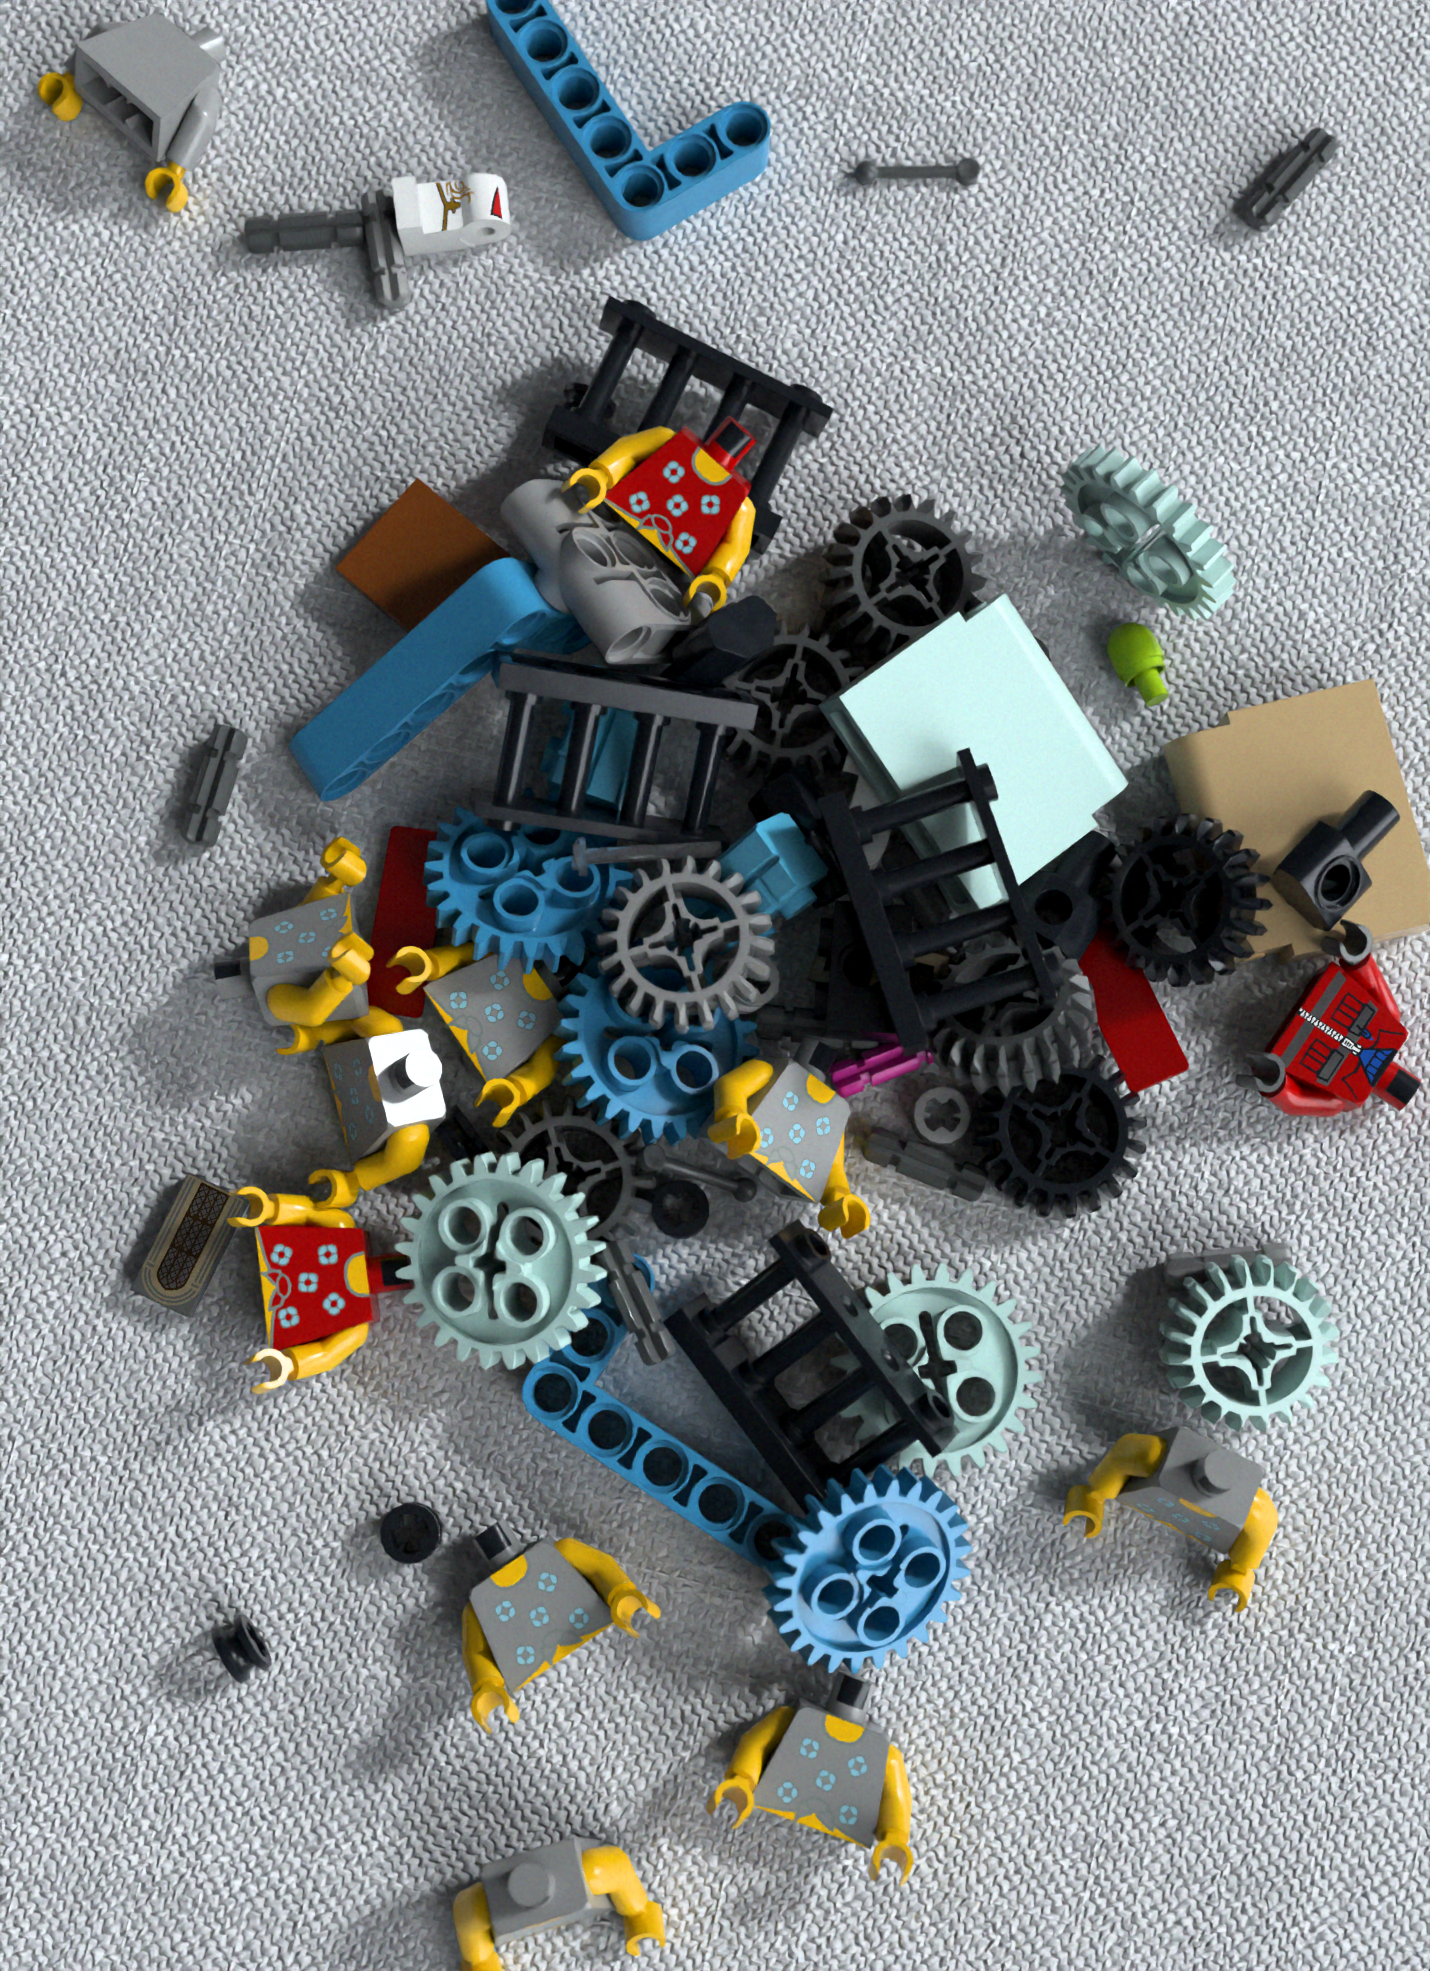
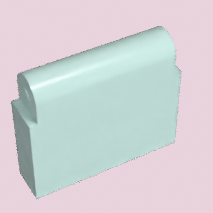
M1005 592L975 606L964 617L958 611L935 621L818 705L883 804L959 779L960 777L956 769L957 751L970 747L976 766L987 763L992 773L999 800L989 804L1018 886L1098 826L1091 814L1113 799L1128 785V781ZM969 803L899 826L921 860L981 840ZM991 865L936 882L958 916L993 905L1002 898Z

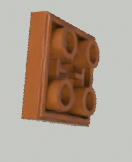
M417 477L335 567V570L343 580L405 632L409 633L476 572L493 561L501 558H511V555Z

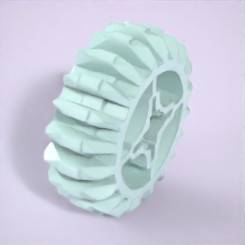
M1231 1254L1228 1262V1273L1226 1274L1214 1262H1206L1205 1273L1209 1281L1203 1285H1200L1192 1277L1184 1278L1183 1284L1192 1295L1187 1302L1174 1297L1168 1299V1307L1179 1316V1320H1168L1160 1323L1159 1331L1164 1337L1174 1342L1159 1349V1357L1165 1364L1173 1365L1166 1373V1379L1174 1389L1183 1388L1180 1399L1188 1409H1195L1201 1406L1200 1414L1210 1424H1215L1224 1416L1225 1424L1230 1430L1240 1432L1248 1417L1257 1431L1266 1432L1269 1424V1414L1275 1413L1282 1423L1292 1424V1412L1289 1406L1296 1401L1306 1409H1314V1401L1307 1393V1390L1312 1384L1318 1388H1330V1380L1319 1368L1320 1365L1339 1363L1338 1354L1324 1344L1340 1337L1338 1328L1332 1322L1324 1321L1332 1312L1330 1303L1323 1297L1314 1298L1318 1286L1307 1276L1297 1279V1269L1287 1262H1282L1274 1269L1272 1260L1262 1254L1255 1257L1250 1269L1243 1257L1239 1254ZM1253 1296H1267L1285 1302L1291 1311L1294 1323L1282 1325L1277 1319L1263 1320L1262 1312L1254 1305ZM1227 1306V1313L1223 1322L1213 1329L1206 1330L1212 1318L1222 1308ZM1252 1329L1259 1337L1257 1343L1251 1342L1254 1348L1246 1352L1245 1356L1238 1349V1345L1240 1342L1247 1344L1243 1338L1250 1334ZM1289 1356L1281 1370L1271 1378V1371L1274 1365L1280 1359ZM1215 1361L1220 1367L1235 1366L1236 1373L1243 1380L1244 1388L1225 1387L1209 1380L1204 1373L1202 1363Z

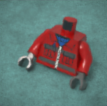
M1341 919L1340 925L1344 927L1346 933L1344 942L1342 943L1328 936L1321 940V949L1326 954L1340 958L1339 965L1331 961L1315 972L1263 1052L1247 1051L1246 1055L1255 1061L1251 1069L1256 1072L1254 1077L1237 1074L1235 1083L1238 1087L1258 1091L1261 1096L1289 1116L1333 1117L1341 1111L1347 1113L1360 1108L1370 1093H1373L1398 1111L1402 1110L1412 1099L1421 1084V1079L1393 1061L1409 1033L1400 1023L1401 1012L1380 968L1370 952L1372 934L1364 925Z

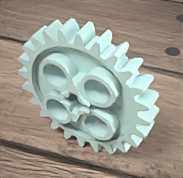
M1097 445L1093 450L1087 448L1061 476L1065 483L1060 487V490L1068 497L1064 504L1078 515L1073 522L1088 534L1089 537L1086 539V542L1092 546L1099 547L1104 553L1101 560L1108 564L1113 563L1119 569V576L1124 581L1129 579L1136 586L1138 593L1142 597L1146 594L1154 599L1159 608L1162 609L1168 604L1177 617H1181L1185 612L1192 621H1195L1199 616L1207 620L1234 593L1232 587L1237 583V580L1229 573L1234 568V565L1221 556L1226 550L1225 545L1212 539L1209 535L1214 529L1212 525L1199 521L1194 515L1197 507L1193 503H1183L1178 498V490L1174 484L1165 487L1159 480L1157 471L1154 468L1146 471L1141 468L1135 456L1131 455L1125 461L1116 448L1113 447L1107 453L1101 445ZM1160 525L1144 541L1138 544L1135 543L1151 527Z
M493 1152L476 1155L474 1165L468 1158L450 1163L451 1175L443 1171L429 1177L434 1192L425 1190L412 1196V1200L422 1214L413 1213L401 1218L400 1223L414 1233L412 1239L395 1244V1250L411 1256V1265L396 1271V1277L414 1280L416 1287L403 1298L404 1304L422 1302L425 1310L419 1316L416 1325L420 1328L436 1322L440 1329L436 1335L434 1345L440 1347L456 1339L458 1341L457 1360L461 1362L472 1357L479 1350L481 1367L484 1369L499 1363L501 1357H503L508 1370L515 1369L524 1364L526 1355L535 1364L550 1356L549 1346L558 1351L571 1343L567 1330L577 1332L589 1324L588 1319L579 1308H591L600 1303L601 1297L588 1288L587 1284L606 1277V1270L590 1264V1256L604 1250L606 1244L600 1241L587 1240L585 1233L599 1219L597 1216L579 1218L575 1210L584 1200L585 1194L579 1192L564 1197L560 1192L565 1184L567 1175L563 1172L543 1180L544 1160L542 1159L527 1162L522 1170L518 1152L501 1155L498 1163ZM502 1202L507 1203L509 1206V1215L507 1217ZM466 1208L472 1209L480 1220L481 1231L479 1237L473 1236L466 1228L464 1222ZM528 1217L534 1218L543 1230L544 1239L541 1247L535 1246L526 1235L525 1224ZM494 1250H496V1257L498 1259H494ZM502 1261H506L507 1269L505 1271L504 1262ZM460 1273L466 1275L474 1286L475 1296L473 1302L467 1300L459 1290L458 1279ZM521 1283L528 1285L534 1291L537 1297L536 1312L529 1311L523 1306L519 1297ZM493 1302L498 1318L494 1317L491 1313Z
M939 1263L936 1266L932 1280L926 1281L919 1264L910 1266L909 1284L905 1286L893 1272L885 1275L888 1294L882 1296L869 1286L863 1290L865 1299L870 1306L868 1311L883 1330L891 1324H899L911 1333L913 1350L905 1360L918 1377V1366L927 1364L929 1358L925 1339L920 1328L919 1314L923 1311L930 1314L935 1355L938 1360L949 1361L951 1366V1373L941 1376L944 1399L949 1404L954 1414V1424L960 1431L944 1451L933 1459L920 1441H916L897 1455V1470L900 1471L903 1466L909 1467L914 1457L920 1458L923 1476L926 1475L932 1478L937 1460H944L949 1473L955 1477L960 1475L961 1456L965 1455L968 1456L975 1466L983 1468L986 1465L982 1447L988 1444L998 1452L1005 1454L1008 1448L1000 1434L1004 1428L1024 1433L1026 1430L1023 1423L1014 1415L1017 1407L1027 1409L1037 1407L1038 1403L1022 1393L1024 1384L1042 1381V1375L1025 1370L1024 1364L1025 1360L1040 1354V1348L1021 1346L1019 1337L1024 1335L1032 1327L1030 1321L1011 1324L1007 1317L1017 1304L1014 1298L1003 1301L998 1305L991 1301L997 1286V1282L994 1280L984 1284L978 1291L972 1289V1269H964L956 1282H949L946 1263ZM956 1312L968 1315L974 1321L977 1328V1336L974 1343L965 1350H957L951 1347L944 1337V1324ZM837 1332L834 1333L833 1337L846 1345ZM849 1348L847 1355L835 1356L828 1360V1364L846 1370V1375L861 1365ZM970 1377L981 1379L989 1390L987 1407L976 1415L964 1413L959 1408L956 1400V1392L959 1385ZM920 1378L928 1390H935L931 1379ZM878 1386L838 1414L840 1418H851L859 1415L862 1423L857 1427L852 1436L857 1442L873 1434L877 1437L896 1423L892 1415V1404Z

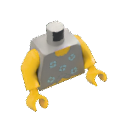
M342 836L333 839L325 847L320 858L321 866L331 874L328 877L320 876L304 900L295 907L254 920L249 925V956L214 964L215 980L222 1001L256 994L264 1022L271 1026L300 1024L316 1027L324 1021L356 1019L369 1015L367 979L371 968L368 961L372 959L374 951L363 940L350 893L345 892L343 889L344 885L350 887L358 885L366 876V865L360 858L359 848Z
M466 942L455 947L452 944H447L424 951L414 946L400 949L386 963V967L391 968L394 965H403L409 969L412 977L406 978L395 987L400 994H409L425 980L430 982L423 987L424 991L486 1082L474 1100L473 1105L478 1107L485 1100H492L498 1103L502 1110L491 1124L497 1128L504 1126L518 1106L526 1103L552 1083L561 1063L554 1060L553 1055L562 1046L568 1044V1040L552 1034V1028L560 1020L568 1018L556 1008L558 1004L556 1000L571 991L567 986L568 983L579 972L583 973L579 965L577 966L570 961L565 954L560 956L558 971L552 973L544 963L536 969L533 967L531 974H525L520 959L511 958L503 971L498 970V954L489 951L478 961L472 959L474 942Z
M369 1006V1015L361 1018L324 1021L316 1027L300 1024L290 1025L295 1033L294 1043L291 1047L276 1049L277 1053L292 1055L309 1052L316 1048L320 1040L327 1044L322 1049L351 1165H354V1170L318 1169L310 1175L308 1179L309 1184L322 1185L332 1183L331 1195L328 1199L316 1203V1207H350L358 1197L359 1188L362 1187L365 1191H370L414 1172L422 1163L430 1134L446 1118V1106L439 1083L442 1074V1064L439 1057L431 1051L427 1033L423 1028L404 1031L399 1019L376 1006Z
M803 1038L792 1060L756 1056L718 1078L714 1084V1110L700 1127L696 1137L777 1197L818 1204L820 1201L825 1207L819 1211L817 1220L823 1229L831 1232L840 1227L841 1236L844 1239H850L866 1230L871 1220L869 1210L862 1199L851 1194L844 1170V1133L850 1115L849 1103L823 1083L837 1057L836 1052L820 1041L812 1038Z
M1176 1426L1149 1435L1130 1433L1118 1439L1088 1478L1090 1485L1081 1484L1069 1489L1066 1496L1063 1525L1066 1526L1074 1516H1087L1084 1537L1093 1538L1102 1530L1105 1499H1115L1222 1554L1228 1552L1230 1559L1221 1561L1216 1567L1209 1587L1208 1598L1213 1602L1218 1589H1231L1239 1595L1234 1612L1239 1613L1247 1606L1255 1580L1252 1569H1257L1277 1528L1278 1514L1267 1491L1259 1487L1265 1472L1259 1464L1187 1428Z
M502 1518L471 1540L492 1573L468 1591L470 1601L461 1612L462 1660L474 1695L470 1705L471 1715L486 1734H491V1728L487 1722L488 1715L492 1709L502 1705L506 1715L514 1724L519 1718V1709L504 1690L505 1684L511 1694L612 1624L617 1625L632 1638L640 1637L638 1632L631 1626L633 1613L637 1609L644 1607L649 1614L658 1619L660 1616L658 1605L637 1590L634 1583L610 1554L572 1537L556 1541L550 1535L524 1550L506 1520Z
M838 1670L827 1705L804 1697H798L793 1707H776L742 1735L725 1772V1781L718 1786L706 1803V1811L711 1816L718 1807L721 1798L732 1800L738 1811L737 1818L732 1823V1829L738 1828L755 1806L870 1850L874 1839H876L879 1844L875 1847L867 1868L868 1876L874 1882L878 1878L880 1860L892 1859L899 1865L901 1869L899 1886H903L906 1883L914 1863L913 1854L909 1846L906 1845L909 1841L912 1796L902 1753L895 1745L890 1743V1735L886 1728L864 1720L876 1684L846 1671Z
M569 1838L479 1866V1882L459 1892L453 1904V1919L460 1953L463 1958L460 1963V1971H503L497 1952L493 1951L494 1946L615 1909L623 1916L625 1947L629 1954L633 1956L640 1955L639 1939L654 1938L659 1942L661 1948L666 1945L661 1906L656 1902L647 1901V1894L626 1853L614 1845L603 1846L600 1839Z

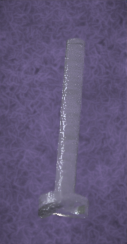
M578 837L575 844H573L572 870H578L579 876H587V865L658 861L661 858L678 860L683 859L687 855L693 856L694 859L719 857L721 855V842L586 848L585 838Z

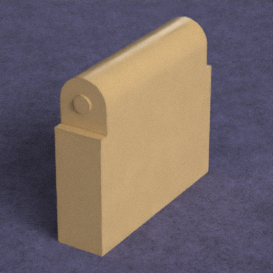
M1374 678L1229 711L1215 728L1179 737L1163 746L1180 813L1196 814L1200 823L1206 817L1216 818L1222 821L1223 832L1228 829L1241 832L1244 838L1240 850L1245 848L1256 849L1261 854L1250 871L1266 873L1270 878L1276 867L1320 820L1332 827L1366 790L1374 791L1383 796L1398 811L1400 821L1361 862L1372 880V886L1341 919L1366 926L1372 934V944L1425 932L1430 929V872ZM1191 849L1196 871H1207L1213 867L1207 858L1196 850ZM1271 878L1264 886L1256 888L1258 898L1269 899L1273 906L1266 911H1256L1254 919L1261 922L1268 931L1263 936L1247 935L1246 939L1255 952L1250 958L1233 957L1235 963L1277 954L1279 964L1282 966L1328 955L1321 949V940L1328 936L1343 943L1346 933L1344 927L1340 925V920L1328 932L1316 929L1286 902ZM1223 896L1220 898L1217 905V915L1219 920L1223 908Z

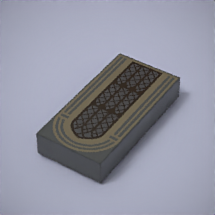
M188 1172L130 1290L179 1314L193 1318L235 1233L236 1227L231 1226L227 1222V1218H242L249 1201L239 1195L230 1196L228 1195L230 1191Z

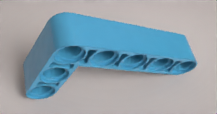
M485 0L493 40L617 228L626 237L638 241L655 238L756 179L765 171L769 163L771 122L767 113L759 105L747 101H738L730 104L648 151L548 0ZM511 8L524 9L522 12L517 14L504 13L506 10ZM544 54L556 56L554 60L548 62L534 60ZM575 101L589 104L580 110H571L565 107ZM738 137H747L754 140L755 143L749 146H738L731 141ZM604 149H615L621 152L613 158H602L596 155ZM686 167H698L704 173L695 177H688L679 171ZM637 196H645L653 200L650 205L645 207H635L628 204L630 199Z
M501 558L484 566L290 740L288 744L290 753L321 801H333L347 795L374 774L492 670L495 650L513 652L515 649L520 648L566 655L577 652L591 643V640L573 615L556 609L539 593L533 578L539 570L536 563L514 558Z
M633 1253L636 1262L632 1263V1265L642 1271L651 1295H653L655 1277L652 1269L641 1256ZM606 1275V1277L588 1283L587 1287L601 1297L600 1303L591 1308L579 1309L587 1319L595 1318L605 1325L608 1332L606 1347L600 1354L593 1357L581 1355L573 1346V1331L567 1330L571 1343L558 1351L549 1346L550 1356L535 1363L527 1375L522 1387V1400L526 1410L536 1420L758 1568L763 1569L764 1564L782 1559L781 1556L768 1557L761 1554L755 1547L754 1537L757 1529L769 1521H779L786 1524L793 1534L794 1531L785 1520L787 1515H791L788 1511L596 1384L629 1334V1331L613 1296L608 1290L609 1276ZM551 1373L563 1376L571 1387L569 1404L559 1412L545 1410L536 1398V1387L539 1381ZM602 1410H612L619 1413L624 1418L627 1426V1434L624 1441L614 1448L599 1446L590 1434L592 1418ZM668 1447L679 1455L682 1461V1471L675 1481L669 1484H658L647 1476L644 1470V1460L652 1449ZM712 1484L729 1486L736 1494L737 1506L735 1511L724 1520L714 1521L709 1519L700 1510L699 1497L701 1492Z

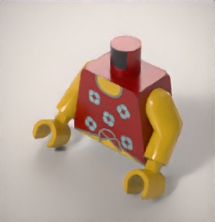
M730 416L725 418L706 442H703L686 426L677 433L663 426L654 427L619 438L592 461L589 468L580 469L567 478L561 485V492L564 493L575 483L582 484L587 488L590 496L589 502L577 511L580 514L591 511L602 501H605L694 580L683 596L682 601L685 607H687L696 592H703L711 597L713 608L708 613V617L725 604L727 598L726 589L732 584L750 551L756 513L752 501L747 497L752 485L734 468L757 441Z
M253 1186L232 1189L228 1193L230 1196L242 1195L246 1197L251 1206L250 1214L247 1218H227V1222L231 1226L236 1228L256 1226L262 1222L269 1225L255 1227L269 1349H264L246 1358L243 1366L257 1361L262 1362L270 1370V1379L268 1382L250 1388L253 1393L264 1394L281 1386L286 1379L288 1381H295L333 1370L366 1342L369 1325L380 1321L378 1294L413 1289V1280L396 1277V1271L411 1265L410 1256L399 1251L373 1255L370 1232L357 1228L355 1220L350 1213L339 1208L316 1207L315 1204L322 1200L313 1196L269 1193L266 1195L261 1189Z

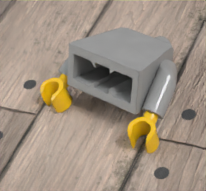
M155 13L132 22L98 23L81 42L76 44V49L64 62L67 70L63 75L52 72L41 77L38 82V93L47 105H52V112L61 121H71L77 117L82 109L83 97L155 161L158 162L165 156L169 158L170 161L167 167H158L147 175L145 188L148 196L154 201L163 186L174 184V189L167 198L166 207L171 213L181 211L188 200V191L181 180L186 170L191 172L195 170L212 137L222 101L218 93L220 74L218 64L226 59V48L220 36L211 28L205 27L188 37L164 15Z

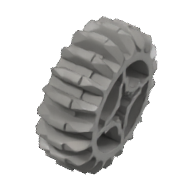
M687 855L682 860V873L672 874L668 860L661 858L657 861L659 878L650 881L646 872L642 869H636L633 877L639 890L635 894L621 886L616 887L614 890L615 899L624 910L620 911L610 908L603 909L601 913L603 923L617 931L603 932L596 936V944L599 949L613 952V954L600 960L598 966L603 975H619L608 987L615 999L634 992L626 1005V1010L632 1017H637L649 1005H652L649 1013V1023L652 1028L660 1029L664 1025L668 1013L674 1014V1024L677 1033L686 1034L689 1029V1015L699 1014V1020L703 1029L709 1031L714 1029L711 1010L720 1007L725 1017L732 1021L738 1017V1010L731 999L735 994L750 1003L757 999V991L752 984L745 980L747 977L756 980H768L770 975L769 966L755 958L767 957L775 952L773 940L757 936L765 933L772 927L771 917L765 913L751 914L762 903L761 895L758 891H748L738 896L744 884V878L739 872L730 874L722 883H719L721 865L718 861L711 860L706 865L703 875L696 874L697 869L694 857ZM683 898H697L709 901L723 909L732 920L721 923L718 917L707 920L695 918L687 911ZM664 904L666 919L663 927L658 933L643 938L644 945L633 948L636 932L643 920L655 908ZM678 918L682 919L685 932L691 933L694 942L692 958L695 970L693 972L689 970L685 956L680 957L678 948H676L678 946L677 936L679 935L676 919ZM740 940L736 958L730 969L722 978L708 987L705 979L707 962L712 956L726 951V944ZM651 965L654 971L668 968L675 970L683 976L688 993H676L658 988L643 978L637 969Z

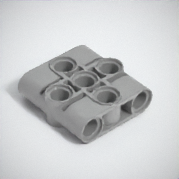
M534 479L514 489L501 504L499 514L532 561L536 563L539 570L533 577L534 584L543 598L561 612L574 616L607 663L672 664L674 662L672 656L673 649L688 636L687 633L695 625L707 617L711 610V607L699 592L694 594L687 607L684 606L682 599L691 585L687 577L688 575L605 501H602L585 514L578 513L577 511L587 504L590 498L587 488L582 484L575 483L562 493L561 485L564 481Z

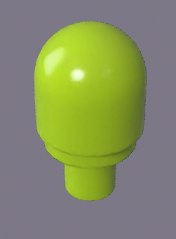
M1126 622L1117 626L1108 638L1107 654L1119 680L1124 681L1126 687L1137 686L1147 707L1163 702L1169 697V693L1160 677V674L1166 669L1164 663L1165 656L1153 632L1147 626L1138 622Z

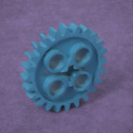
M526 787L523 796L535 797L532 788ZM552 791L546 799L558 801V793ZM459 806L454 808L453 824L439 823L437 840L429 841L427 859L424 865L423 885L427 886L426 907L437 908L435 919L437 928L453 926L451 944L454 947L464 944L469 940L474 942L472 959L475 961L480 960L491 951L498 954V970L503 971L511 958L520 959L524 973L531 974L534 961L543 959L548 969L555 973L558 971L561 955L565 954L577 966L581 965L585 946L592 951L600 953L603 950L598 948L596 936L603 932L617 931L603 923L601 913L603 909L610 908L623 911L624 908L615 899L614 890L616 887L621 886L630 891L633 873L626 871L629 853L626 851H616L618 838L521 824V829L518 831L498 830L484 825L482 817H475L473 813ZM510 913L521 914L523 916H514Z
M638 938L633 943V948L644 945L643 938ZM688 945L680 953V957L685 956L689 970L693 972L695 970L692 958L694 949ZM606 952L605 957L613 954V952ZM595 955L584 966L586 974L579 972L568 983L567 986L574 995L567 994L556 1007L568 1018L560 1020L552 1028V1034L568 1040L569 1043L562 1046L553 1055L554 1060L571 1062L574 1067L562 1080L563 1085L582 1084L586 1091L580 1096L576 1106L580 1109L596 1102L601 1107L597 1115L596 1125L601 1127L611 1118L615 1117L620 1120L619 1138L622 1140L631 1135L637 1127L641 1128L645 1146L651 1145L660 1139L662 1132H664L670 1146H676L684 1140L686 1132L695 1140L698 1139L696 1135L700 1127L714 1110V1084L717 1079L760 1054L759 1048L743 1041L745 1037L757 1029V1023L740 1021L739 1016L731 1021L725 1017L721 1008L718 1007L711 1010L714 1029L709 1031L703 1029L699 1020V1014H695L698 1026L689 1024L686 1034L677 1033L674 1024V1014L668 1013L666 1021L660 1029L652 1028L649 1023V1013L652 1005H649L638 1017L629 1016L622 1011L617 999L611 995L608 989L611 982L619 975H603L598 966V962L603 958ZM713 958L707 962L705 967V979L708 987L715 983V979L711 977L716 965V960ZM651 965L637 969L643 978L658 988L670 992L688 993L683 976L675 970L668 968L654 971ZM634 992L624 997H627L629 999ZM603 1030L606 1031L609 1035L615 1036L620 1039L614 1040L606 1038L603 1034ZM648 1033H652V1034H654V1037L646 1036V1035H647ZM694 1043L705 1044V1045L708 1046L709 1052H708L705 1048H702V1047L697 1046V1045H692V1044H694ZM660 1046H665L667 1048L665 1050H661ZM614 1056L624 1058L631 1064L635 1074L634 1080L623 1077L617 1071L614 1065ZM676 1065L683 1066L692 1073L695 1079V1088L688 1087L680 1081L677 1076Z
M884 1464L878 1465L871 1481L867 1479L859 1468L853 1469L850 1487L842 1489L833 1478L829 1479L827 1482L829 1497L822 1502L810 1494L805 1496V1503L810 1513L805 1518L787 1515L785 1520L794 1531L790 1538H774L771 1542V1545L782 1559L768 1562L763 1566V1570L773 1583L762 1589V1595L771 1605V1608L766 1613L777 1628L778 1634L792 1652H799L808 1665L811 1666L819 1660L830 1673H833L840 1663L843 1662L852 1674H857L865 1657L870 1659L877 1670L881 1669L884 1665L886 1651L891 1649L902 1659L906 1658L908 1650L906 1641L914 1636L919 1641L927 1643L930 1639L925 1625L930 1620L939 1623L947 1622L948 1617L940 1608L943 1601H957L961 1599L962 1594L952 1584V1580L970 1575L969 1568L960 1560L961 1557L972 1551V1545L962 1536L969 1527L956 1512L959 1507L928 1476L924 1475L918 1479L908 1467L904 1466L894 1476Z

